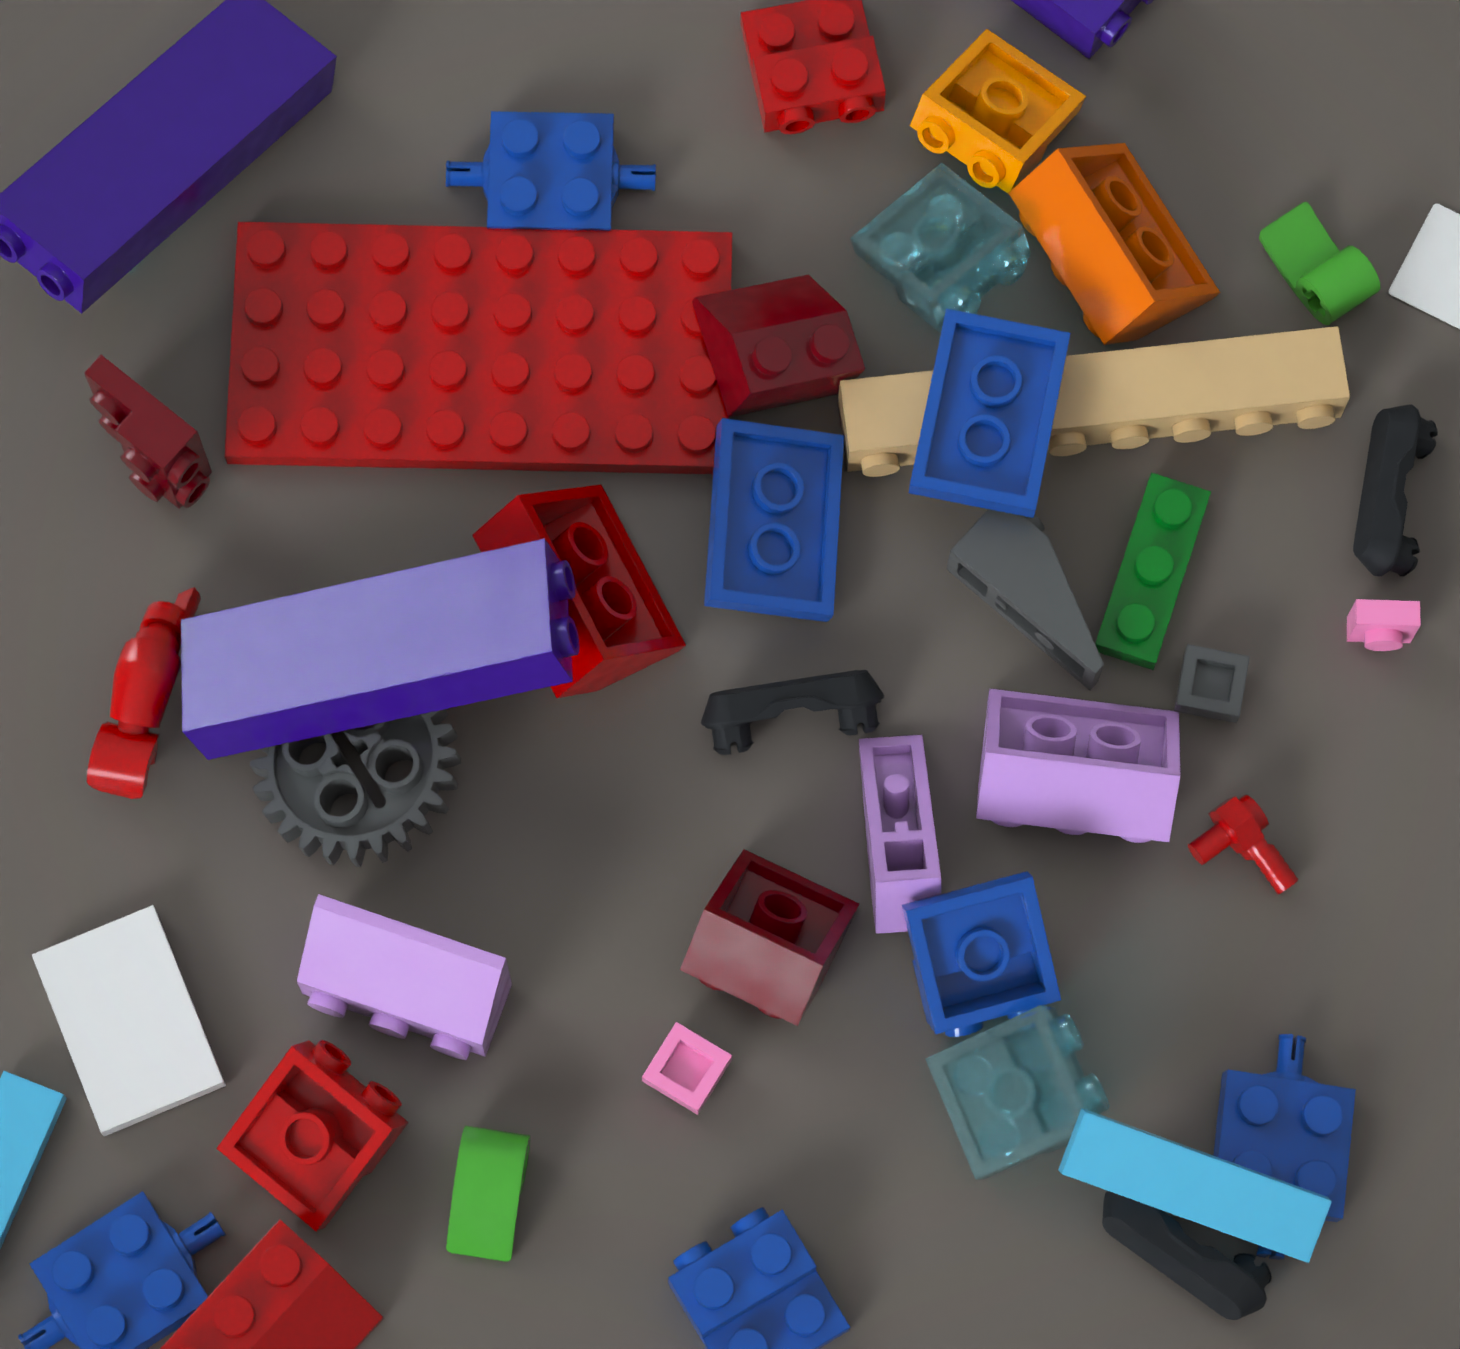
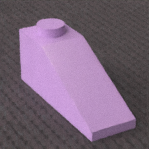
M923 736L859 739V756L876 934L908 932L902 905L941 894V872Z

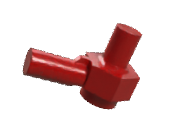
M1244 795L1240 799L1236 796L1228 798L1210 811L1208 814L1214 826L1188 844L1191 854L1201 865L1206 864L1230 846L1237 854L1240 853L1245 860L1255 861L1277 894L1284 892L1299 880L1273 844H1268L1265 840L1262 830L1269 825L1268 819L1260 806L1249 795Z

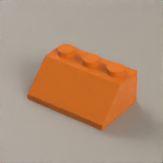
M1125 143L1057 148L1009 192L1010 197L1020 211L1021 223L1030 234L1037 238L1051 260L1053 274L1064 286L1068 287L1083 311V320L1087 328L1100 338L1104 345L1139 340L1211 301L1221 293Z

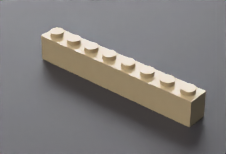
M1339 327L1066 356L1048 446L1049 453L1053 456H1070L1083 452L1088 445L1111 443L1115 449H1133L1147 444L1149 439L1173 436L1176 442H1196L1209 437L1211 432L1234 429L1238 435L1252 436L1270 431L1273 425L1297 423L1298 427L1302 429L1328 426L1335 421V418H1341L1350 399ZM933 370L840 381L838 406L842 435H844L847 472L862 470L865 476L880 477L897 472L900 466L914 465Z

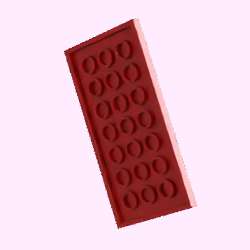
M238 222L225 439L227 464L713 475L716 426L722 418H729L692 301L695 297L731 290L732 232L490 229L487 227Z

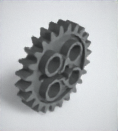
M446 709L378 723L367 730L350 729L344 731L386 799V804L382 808L375 807L331 734L260 749L268 754V756L250 761V767L256 775L266 778L253 786L254 793L261 801H271L262 810L263 814L271 824L283 821L278 829V833L287 843L301 835L298 847L304 855L310 857L322 845L323 857L330 865H335L342 851L347 850L353 864L356 867H361L365 850L371 848L382 863L388 861L387 843L394 840L407 852L410 851L412 845L407 832L414 827L430 835L433 830L425 818L427 812L430 810L446 814L449 810L445 802L438 795L439 790L449 791L458 788V783L454 776L444 771L445 768L461 764V757L456 749L444 747L458 738L452 724H440L448 715ZM314 743L326 744V750L317 762L312 764L299 763L300 755L307 746ZM401 760L413 762V768L405 779L398 782H388L385 780L388 768L395 762ZM345 794H355L358 796L357 803L350 813L344 816L330 815L334 801Z

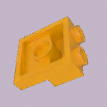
M986 29L922 94L910 127L917 131L921 144L929 151L937 154L947 151L966 164L969 175L978 185L985 188L998 186L1009 194L1039 164L1047 146L1079 113L1086 96Z

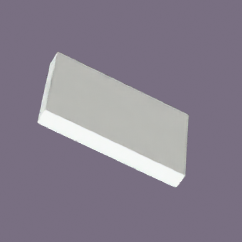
M154 905L32 954L103 1136L112 1134L226 1086Z

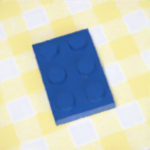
M946 308L909 486V494L1034 518L1071 333Z
M726 418L720 420L716 426L704 606L828 622L834 616L844 435Z

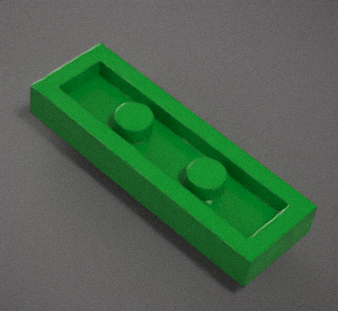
M1151 472L1095 645L1099 653L1154 670L1211 491Z

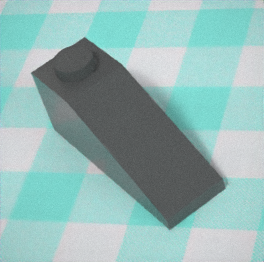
M988 509L950 550L947 570L1088 690H1091L1099 681L1104 663L1051 541L1043 533L1045 529L1043 523L1036 515H1034V518Z

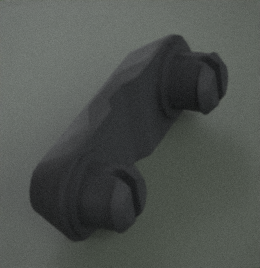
M1414 405L1383 409L1377 414L1372 426L1353 552L1373 576H1383L1389 571L1397 573L1400 577L1406 576L1415 569L1418 563L1417 557L1413 556L1420 552L1417 540L1414 537L1409 538L1403 535L1408 504L1404 494L1406 474L1413 468L1415 456L1418 459H1423L1433 452L1437 442L1432 438L1438 435L1435 422L1421 418L1419 410Z
M854 670L723 690L710 694L701 725L707 729H712L713 749L721 755L731 754L730 745L732 742H736L739 753L748 751L754 743L752 742L750 723L776 718L784 710L805 707L813 712L838 709L840 731L846 735H858L857 724L861 722L863 731L870 733L875 731L880 724L877 718L876 704L880 703L881 699L884 698V693L867 670Z
M1110 1191L1105 1193L1102 1224L1106 1232L1226 1319L1238 1320L1265 1306L1267 1297L1264 1287L1272 1279L1271 1272L1265 1262H1262L1260 1266H1256L1254 1264L1256 1256L1248 1253L1237 1254L1234 1256V1260L1231 1261L1212 1246L1200 1245L1184 1234L1179 1222L1162 1210Z

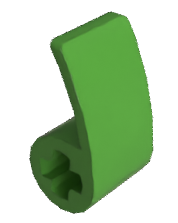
M1302 202L1260 231L1259 240L1280 274L1308 311L1324 325L1332 324L1378 293L1381 289L1378 274L1368 258L1354 246L1348 245L1340 251L1329 237L1308 202Z
M465 1125L459 1147L446 1245L448 1252L499 1261H509L512 1259L519 1198L523 1191L528 1166L530 1135Z

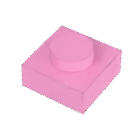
M1356 599L1347 616V642H1364V647L1373 651L1397 650L1403 647V643H1411L1421 626L1420 601Z
M676 1022L643 1074L642 1082L698 1115L732 1061V1055Z

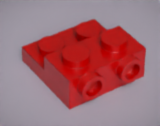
M805 0L740 12V24L764 133L780 130L784 134H797L811 129L815 123L840 119L844 123H857L871 118L875 112L884 111L886 89L874 37L869 34L862 0Z
M308 1040L291 1046L216 1148L316 1232L327 1226L362 1177L372 1173L409 1123L397 1113L402 1104L392 1091L374 1081H370L367 1086H364L346 1071L351 1065L349 1057L341 1049L325 1040H320L317 1045Z

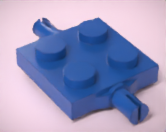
M491 111L490 144L485 152L483 162L446 161V187H483V192L488 202L487 228L611 231L612 208L619 195V189L656 190V164L619 165V158L614 148V114Z
M1280 1034L1278 1037L1279 1047L1275 1072L1261 1075L1227 1069L1222 1073L1213 1156L1328 1197L1332 1200L1325 1220L1338 1222L1344 1216L1356 1089L1319 1084L1311 1078L1303 1076L1304 1048L1307 1038L1299 1035L1293 1038V1034ZM1258 1245V1251H1256V1256L1262 1258L1269 1256V1259H1284L1285 1257L1282 1253Z
M143 1191L29 1263L47 1293L49 1310L52 1315L23 1334H19L20 1342L24 1345L25 1349H48L66 1337L80 1349L149 1348L180 1328L208 1297L207 1292L197 1277L195 1260L192 1256L222 1236H226L224 1230L210 1211L208 1215L180 1233H177L174 1228L161 1220Z

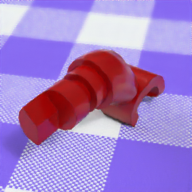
M195 587L179 593L174 604L164 601L150 604L135 638H131L124 644L114 672L110 717L118 720V724L107 721L101 725L95 738L88 764L87 783L98 791L130 799H140L143 796L147 786L150 765L155 764L159 739V734L149 732V728L160 727L181 667L180 657L178 656L181 649V619L195 616L201 600L200 594Z

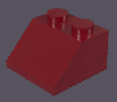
M809 274L695 297L692 301L728 418L839 394L841 380L856 379L865 370L847 310Z
M743 849L704 908L680 970L698 978L701 983L711 989L725 991L756 1006L767 1016L784 1019L798 1026L825 978L856 914L859 903Z

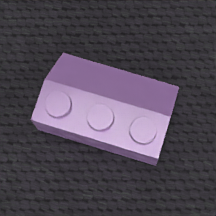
M989 689L978 782L976 819L991 820L995 824L1004 827L1031 825L1055 828L1069 835H1081L1087 832L1113 835L1134 843H1145L1151 840L1170 841L1180 782L1179 712Z
M318 894L313 907L297 977V983L302 994L310 997L307 1003L310 1007L339 1018H344L347 1010L371 1017L369 1022L371 1028L396 1038L405 1039L408 1031L432 1038L430 1045L432 1049L462 1060H467L470 1052L486 1057L512 986L505 957Z

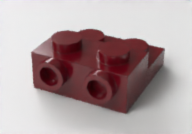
M100 355L84 372L93 393L89 400L102 414V417L98 420L100 425L114 439L121 443L124 453L120 458L133 471L129 479L143 494L155 502H158L164 496L179 509L182 505L185 508L191 507L208 488L210 483L208 476L212 473L198 431L103 355Z

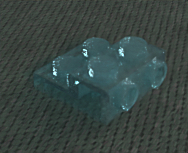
M942 162L850 238L855 253L895 285L899 300L939 333L942 331L946 308L976 314L981 305V297L998 283L1003 286H1009L1019 280L1027 267V259L1031 256L1023 226Z
M1040 1005L925 1058L976 1180H984L1039 1154H1049L1067 1146L1081 1108L1097 1114L1109 1110L1108 1098L1100 1081L1093 1073L1084 1076L1076 1058L1075 1052L1083 1049V1041L1075 1022L1068 1013L1058 1016L1055 1007Z

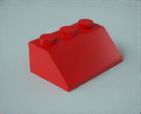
M602 484L517 495L472 534L481 552L545 538L560 561L567 560L570 564L575 580L576 595L575 598L568 599V612L578 632L580 650L578 655L571 656L573 682L550 686L556 698L599 691L679 652L686 646Z
M280 1219L160 1349H357L384 1318L329 1263Z

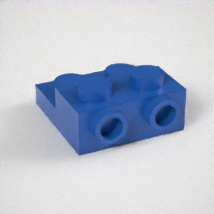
M1028 871L902 905L915 959L912 962L926 1021L935 1034L945 1032V1035L948 1037L969 1035L982 1029L984 1021L1006 1015L1011 1020L1032 1018L1043 1013L1046 1010V1004L1061 1001L1033 876Z
M764 1207L759 1208L730 1227L735 1236L734 1239L715 1250L711 1249L707 1241L702 1242L687 1250L673 1261L678 1272L668 1277V1284L706 1349H820L850 1331L851 1327L816 1271V1264L783 1209L769 1217Z

